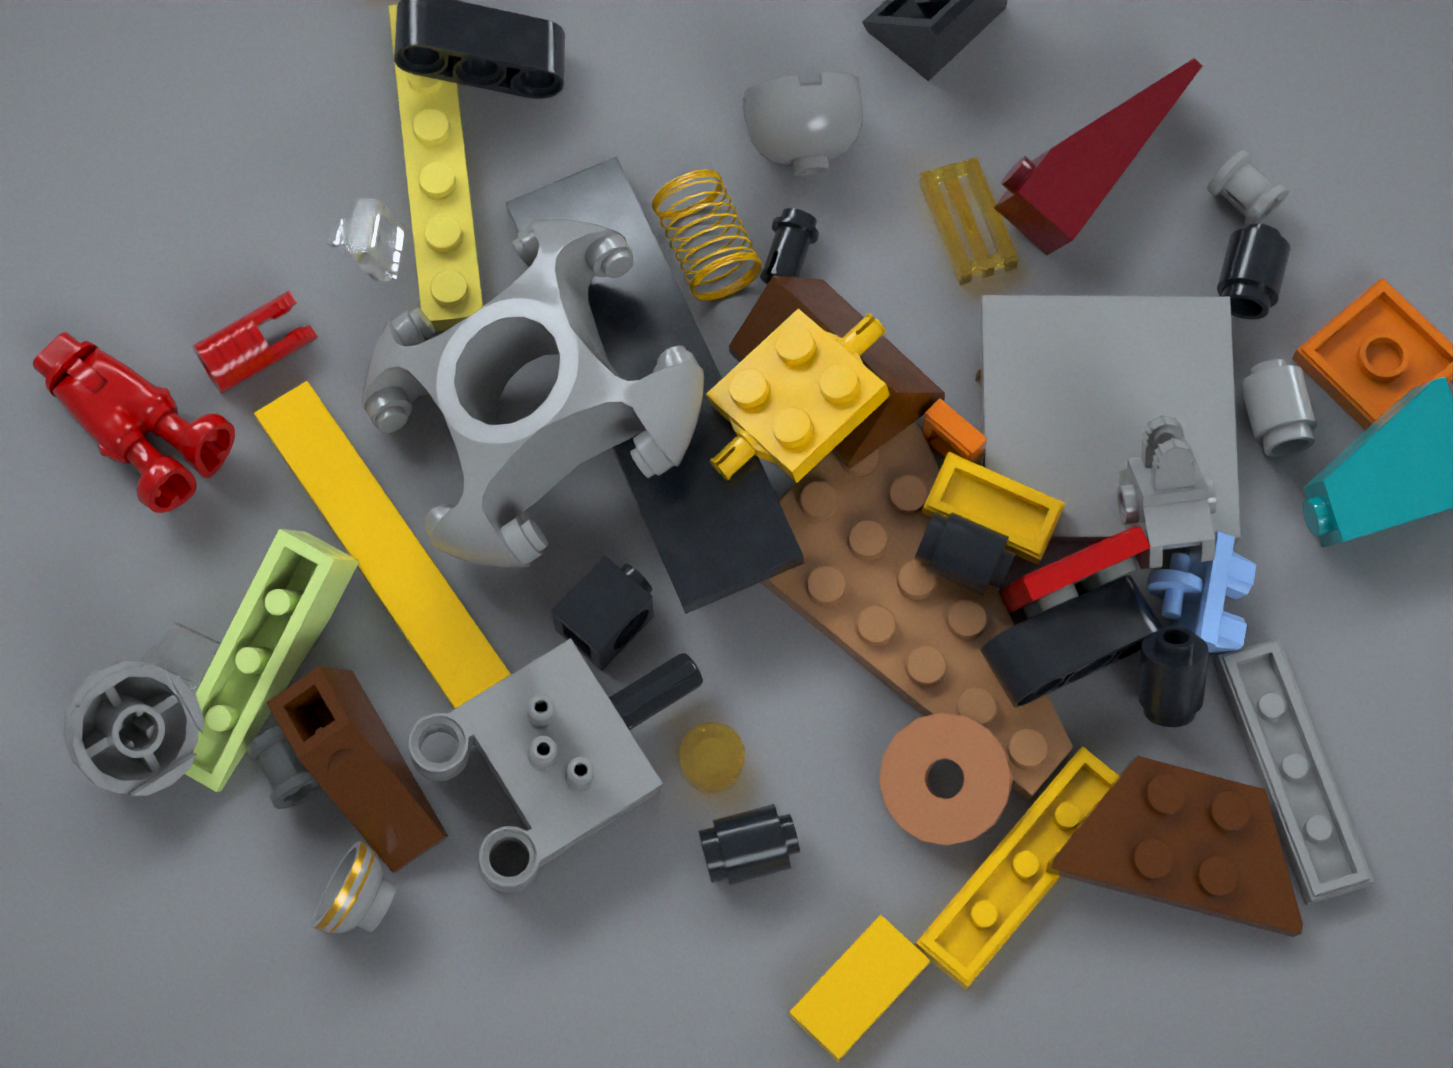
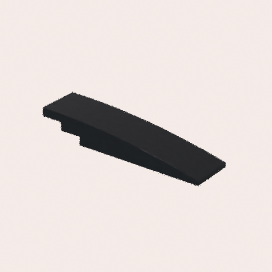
M617 156L506 202L518 233L530 225L529 220L554 218L598 224L618 231L625 237L633 253L634 264L632 268L618 278L595 276L588 287L589 306L610 365L622 379L636 381L650 375L657 365L659 356L665 350L674 346L685 347L687 351L694 355L699 366L703 369V398L697 425L678 467L673 466L659 476L654 474L647 478L638 468L630 453L631 450L636 448L633 441L634 437L612 447L685 614L804 564L803 553L759 457L754 455L731 476L729 481L724 479L722 474L720 475L709 462L711 458H714L737 436L732 424L711 406L706 396V393L722 377Z

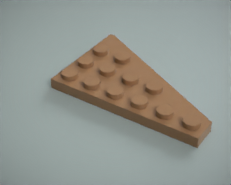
M917 420L851 469H848L832 452L828 453L779 500L803 553L805 563L760 583L923 716L940 712L969 716L991 729L1007 750L1013 773L1012 788L1030 802L1069 756L1073 746L1048 694L1026 705L1015 708L980 651L989 640L1014 626L997 587L988 584L984 595H980L927 572L929 565L914 559L931 520V517L921 512L940 472V468Z

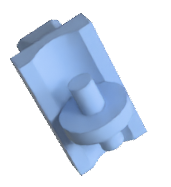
M1217 531L1214 533V560L1192 563L1188 555V547H1186L1185 554L1173 553L1171 555L1169 569H1159L1149 574L1147 590L1152 595L1164 599L1161 615L1165 618L1173 619L1172 626L1185 627L1202 638L1208 646L1209 653L1224 654L1242 648L1247 627L1244 618L1223 611L1225 596L1239 599L1248 595L1254 584L1256 564L1233 552L1234 536Z

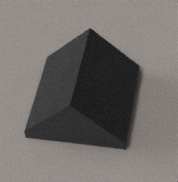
M885 0L862 24L868 33L927 81H930L1006 9L1008 0Z

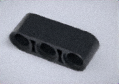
M401 0L397 4L394 62L403 71L418 76L535 99L550 98L563 90L565 32L557 23L457 0Z
M1128 575L1006 629L989 640L980 651L1012 705L1017 708L1140 651L1144 638L1163 627L1131 575Z

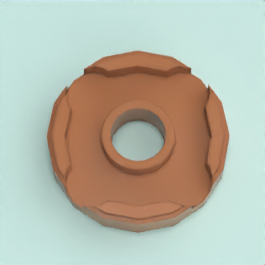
M944 712L916 718L897 732L883 754L879 776L884 805L899 827L923 842L947 846L974 840L998 822L1009 802L1013 782V773L1007 750L994 732L969 716ZM943 759L952 760L957 763L964 775L963 787L958 794L951 798H942L936 795L930 788L928 781L929 771L932 766Z

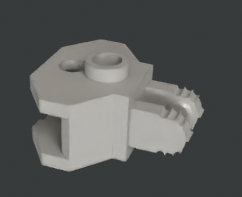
M1162 414L1160 417L1148 421V425L1144 426L1145 431L1142 432L1144 436L1142 439V457L1128 458L1127 469L1119 471L1117 502L1121 521L1125 524V530L1133 526L1141 527L1151 547L1136 555L1141 569L1162 567L1163 550L1188 547V555L1192 563L1212 561L1215 557V534L1211 513H1215L1217 506L1214 481L1210 474L1202 475L1191 446L1188 445L1186 440H1183L1185 436L1180 422L1177 421L1176 417L1171 418Z

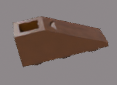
M317 666L267 702L297 758L392 872L399 871L448 837L353 671Z

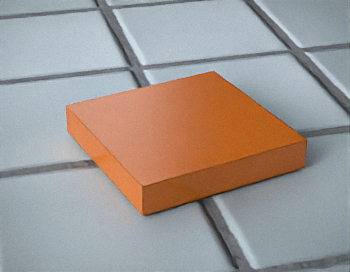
M1383 277L1301 345L1292 357L1365 431L1409 390L1446 376L1448 385L1453 382V344Z

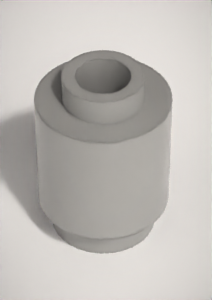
M1283 359L1264 361L1252 367L1250 370L1251 375L1241 383V390L1255 442L1262 444L1265 454L1271 457L1295 454L1312 446L1315 442L1312 431L1316 429L1317 422L1302 368L1288 365L1287 361Z

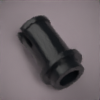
M786 208L782 211L781 216L773 219L772 229L775 235L765 266L760 273V279L768 285L773 275L800 276L809 245L817 242L819 237V231L815 228L817 219L813 215L800 209Z

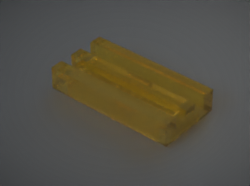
M977 157L920 173L919 185L959 285L970 283L973 276L980 274L982 279L993 276L995 270L1004 268L1005 272L1017 268L1019 258L1001 214L994 209L996 202ZM966 175L997 253L988 254L958 177ZM944 182L974 260L969 261L938 183Z

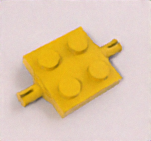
M797 309L706 393L711 406L732 424L737 435L714 458L709 460L714 469L720 475L722 474L724 479L729 481L735 472L756 455L761 459L775 463L798 483L890 396L886 383L869 370L860 358L871 345L886 334V330L877 318L874 319L872 314L867 313L858 324L841 338L824 331L800 309Z

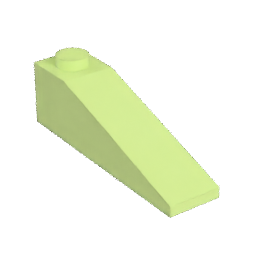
M278 530L195 694L204 718L203 733L200 731L198 733V742L193 751L197 755L191 768L184 773L185 775L215 792L222 791L246 753L248 744L256 737L270 715L271 710L267 702L284 691L330 620L359 560L305 531Z

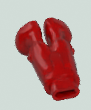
M63 332L54 338L33 361V368L46 378L45 386L48 392L60 401L75 421L98 443L97 447L100 449V454L119 463L132 464L141 474L136 488L138 500L153 512H169L186 503L195 494L197 483L193 474L173 457L164 456L149 443L148 438L144 435L145 433L151 432L163 438L204 478L212 477L221 468L232 449L235 439V428L224 416L209 413L189 423L178 416L177 404L167 388L156 387L124 363L100 350L97 345L90 341L80 343L68 332Z

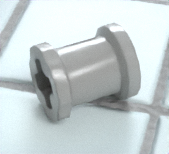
M1243 149L1235 153L1222 165L1209 182L1207 190L1214 197L1222 195L1246 217L1244 223L1247 226L1250 224H1263L1286 199L1289 190L1283 184H1273L1250 163L1252 156Z

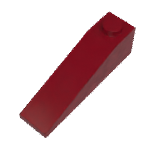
M1195 58L1191 59L1031 161L1026 156L1021 158L1003 178L1001 185L1007 191L995 205L994 209L1046 255L1072 242L1203 65Z

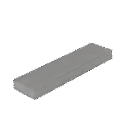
M1279 638L1218 655L1214 661L1261 787L1266 790L1273 819L1306 905L1369 887L1374 880Z

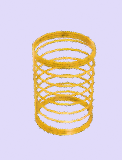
M707 169L691 171L674 178L657 191L652 200L653 211L660 218V226L666 229L665 237L671 240L670 248L676 251L675 259L681 262L680 270L686 273L685 281L690 283V291L693 297L704 301L721 299L742 290L757 278L762 270V262L758 257V253L752 249V242L747 238V231L742 227V220L737 216V209L732 205V198L727 194V188L723 185V180L719 173ZM714 177V178H717V179H718V181H714V180H700V181H695V182H691V183L682 185V186H680V187L674 189L675 187L681 185L682 183L688 182V181L693 180V179H696V178ZM697 183H717L713 191H705L687 196L673 204L666 211L658 210L662 201L685 187ZM709 194L694 205L681 210L670 211L676 205L690 198ZM719 194L724 195L721 202H713ZM726 197L729 199V203L723 202ZM722 204L729 206L726 213L713 214ZM708 205H717L704 217L698 218L684 226L670 227L679 218L696 213ZM731 208L734 210V214L728 213ZM722 216L707 229L692 236L676 238L687 227L707 218ZM726 216L734 217L731 224L718 225ZM663 219H673L667 227L663 225ZM736 219L739 221V225L733 224ZM727 227L720 235L697 247L681 249L692 238L716 228ZM731 227L739 228L736 235L723 236ZM680 229L673 238L668 235V230ZM741 230L744 232V237L738 236ZM732 238L726 245L709 255L698 259L686 260L696 250L708 244ZM736 238L744 239L741 246L726 248ZM685 240L678 249L673 246V241ZM746 241L750 244V248L743 247ZM737 249L733 254L721 257L701 270L691 271L699 263L713 255ZM741 249L750 250L749 252H739ZM691 251L683 260L678 257V252ZM746 260H755L751 269L732 284L709 293H697L695 291L697 285L711 283L726 277L738 269ZM741 261L727 273L712 280L700 282L716 269L732 262ZM696 262L688 271L683 269V263ZM688 274H695L692 281L688 280Z

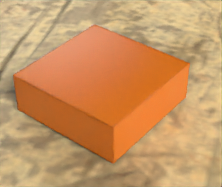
M939 398L924 415L922 432L929 447L943 460H945L948 452H951L979 465L987 438Z

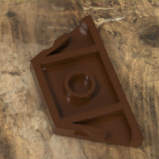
M1136 756L1128 763L1112 783L1107 793L1093 806L1080 822L1081 825L1047 864L1046 872L1290 937H1295L1302 933L1303 922L1265 789Z

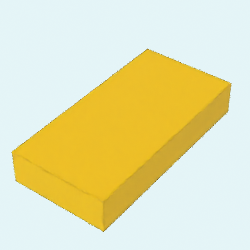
M948 452L921 513L932 518L934 512L950 517L951 513L954 512L1005 534L1009 538L1004 549L1016 553L1015 555L1038 565L1066 503Z
M880 914L789 1011L788 1016L838 1063L922 973L931 960Z

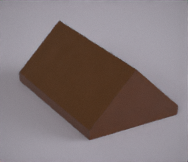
M773 275L731 341L729 352L737 361L741 362L797 309H800L824 331L841 338L864 317L822 279ZM881 336L860 358L869 370L886 383L890 396L831 451L848 469H851L922 417L939 398L943 401L945 400V392L884 336Z

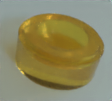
M717 722L700 724L691 729L682 740L679 752L680 767L688 782L696 788L711 792L724 790L738 780L744 769L745 749L740 736L727 725Z

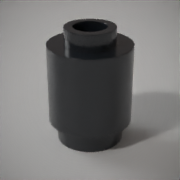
M1250 224L1245 228L1234 231L1230 235L1217 285V292L1220 296L1230 297L1231 315L1251 320L1264 318L1268 315L1270 307L1278 302L1291 247L1288 241L1274 227L1265 224Z
M934 512L914 559L928 564L927 572L984 595L988 584L1001 589L1016 553L1004 549L1009 536L954 512L951 513L950 517Z
M1163 627L1146 636L1141 646L1138 701L1143 707L1146 718L1154 724L1164 727H1181L1191 723L1196 717V712L1202 708L1204 703L1208 646L1202 638L1185 627Z
M774 804L714 819V827L698 831L712 883L728 879L729 885L791 869L789 855L800 852L791 814L778 816Z

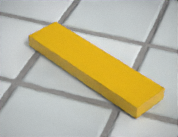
M1082 746L915 943V946L933 964L966 991L1060 879L1061 876L1046 872L1049 860L1063 847L1081 825L1080 822L1107 793L1119 775Z

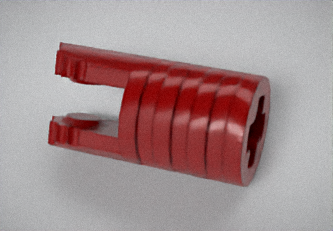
M290 290L192 345L202 367L220 393L226 392L318 338L311 325L298 327L286 334L284 339L269 347L258 327L268 321L276 320L289 313L292 307L297 304Z

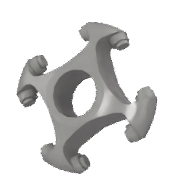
M554 218L529 220L530 225L517 234L518 238L512 241L515 250L529 268L506 290L476 313L436 337H430L436 333L429 318L420 308H416L412 312L407 310L394 320L388 318L378 336L368 363L361 399L363 409L367 412L374 427H377L382 433H392L401 429L412 412L411 403L422 395H430L445 417L459 455L464 475V489L456 506L450 504L437 506L425 516V529L431 539V544L439 551L457 559L479 565L506 568L530 567V562L543 554L542 550L548 546V542L541 529L533 520L529 519L524 522L520 515L542 498L579 464L634 437L633 441L636 448L630 451L631 456L641 472L647 478H650L654 474L661 475L673 466L678 467L690 444L697 425L704 388V372L694 355L683 346L671 347L659 356L653 373L636 381L622 379L609 363L589 306L588 287L595 276L609 278L623 276L632 268L634 261L632 258L633 253L625 237L618 231L598 224ZM560 354L558 379L547 400L531 415L512 424H498L499 399L509 379L528 362L544 355Z

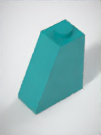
M1446 376L1409 390L1303 487L1307 499L1303 501L1302 505L1304 519L1309 531L1314 536H1319L1322 548L1453 508V397Z

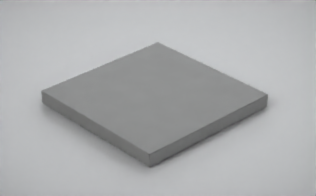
M981 296L982 434L987 438L983 453V467L1066 503L1049 542H1100L1125 531V524L1121 521L1117 502L1119 471L1127 469L1128 458L1142 457V439L1144 438L1142 432L1145 431L1144 426L1148 425V421H1152L1162 414L1171 418L1176 417L1177 421L1180 422L1184 430L1185 437H1183V440H1186L1188 445L1191 446L1202 475L1210 474L1214 481L1217 499L1216 511L1211 513L1214 533L1220 531L1234 536V543L1239 541L1241 529L1230 297Z

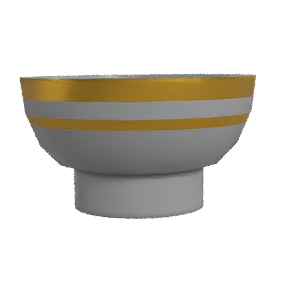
M355 842L339 863L315 910L312 928L325 933H344L358 926L372 933L385 916L397 886L382 878L383 868L380 859L363 842Z

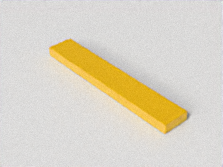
M305 381L254 412L257 422L347 554L359 560L358 570L452 708L459 707L510 676L511 674L309 382Z

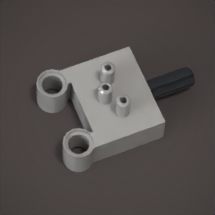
M570 638L449 713H431L423 716L413 725L409 734L408 748L415 769L423 777L432 781H447L457 777L465 769L469 760V749L475 745L528 830L525 831L516 826H503L493 830L484 838L479 849L480 871L484 881L492 889L501 893H516L524 890L534 881L540 867L660 792L663 783L629 730L699 688L703 683V678L691 657L686 653H680L608 697ZM436 732H445L452 735L458 742L456 754L450 760L443 763H433L421 754L423 741L429 735ZM506 843L516 844L527 853L529 863L521 874L514 877H504L492 869L490 857L493 851L500 845Z

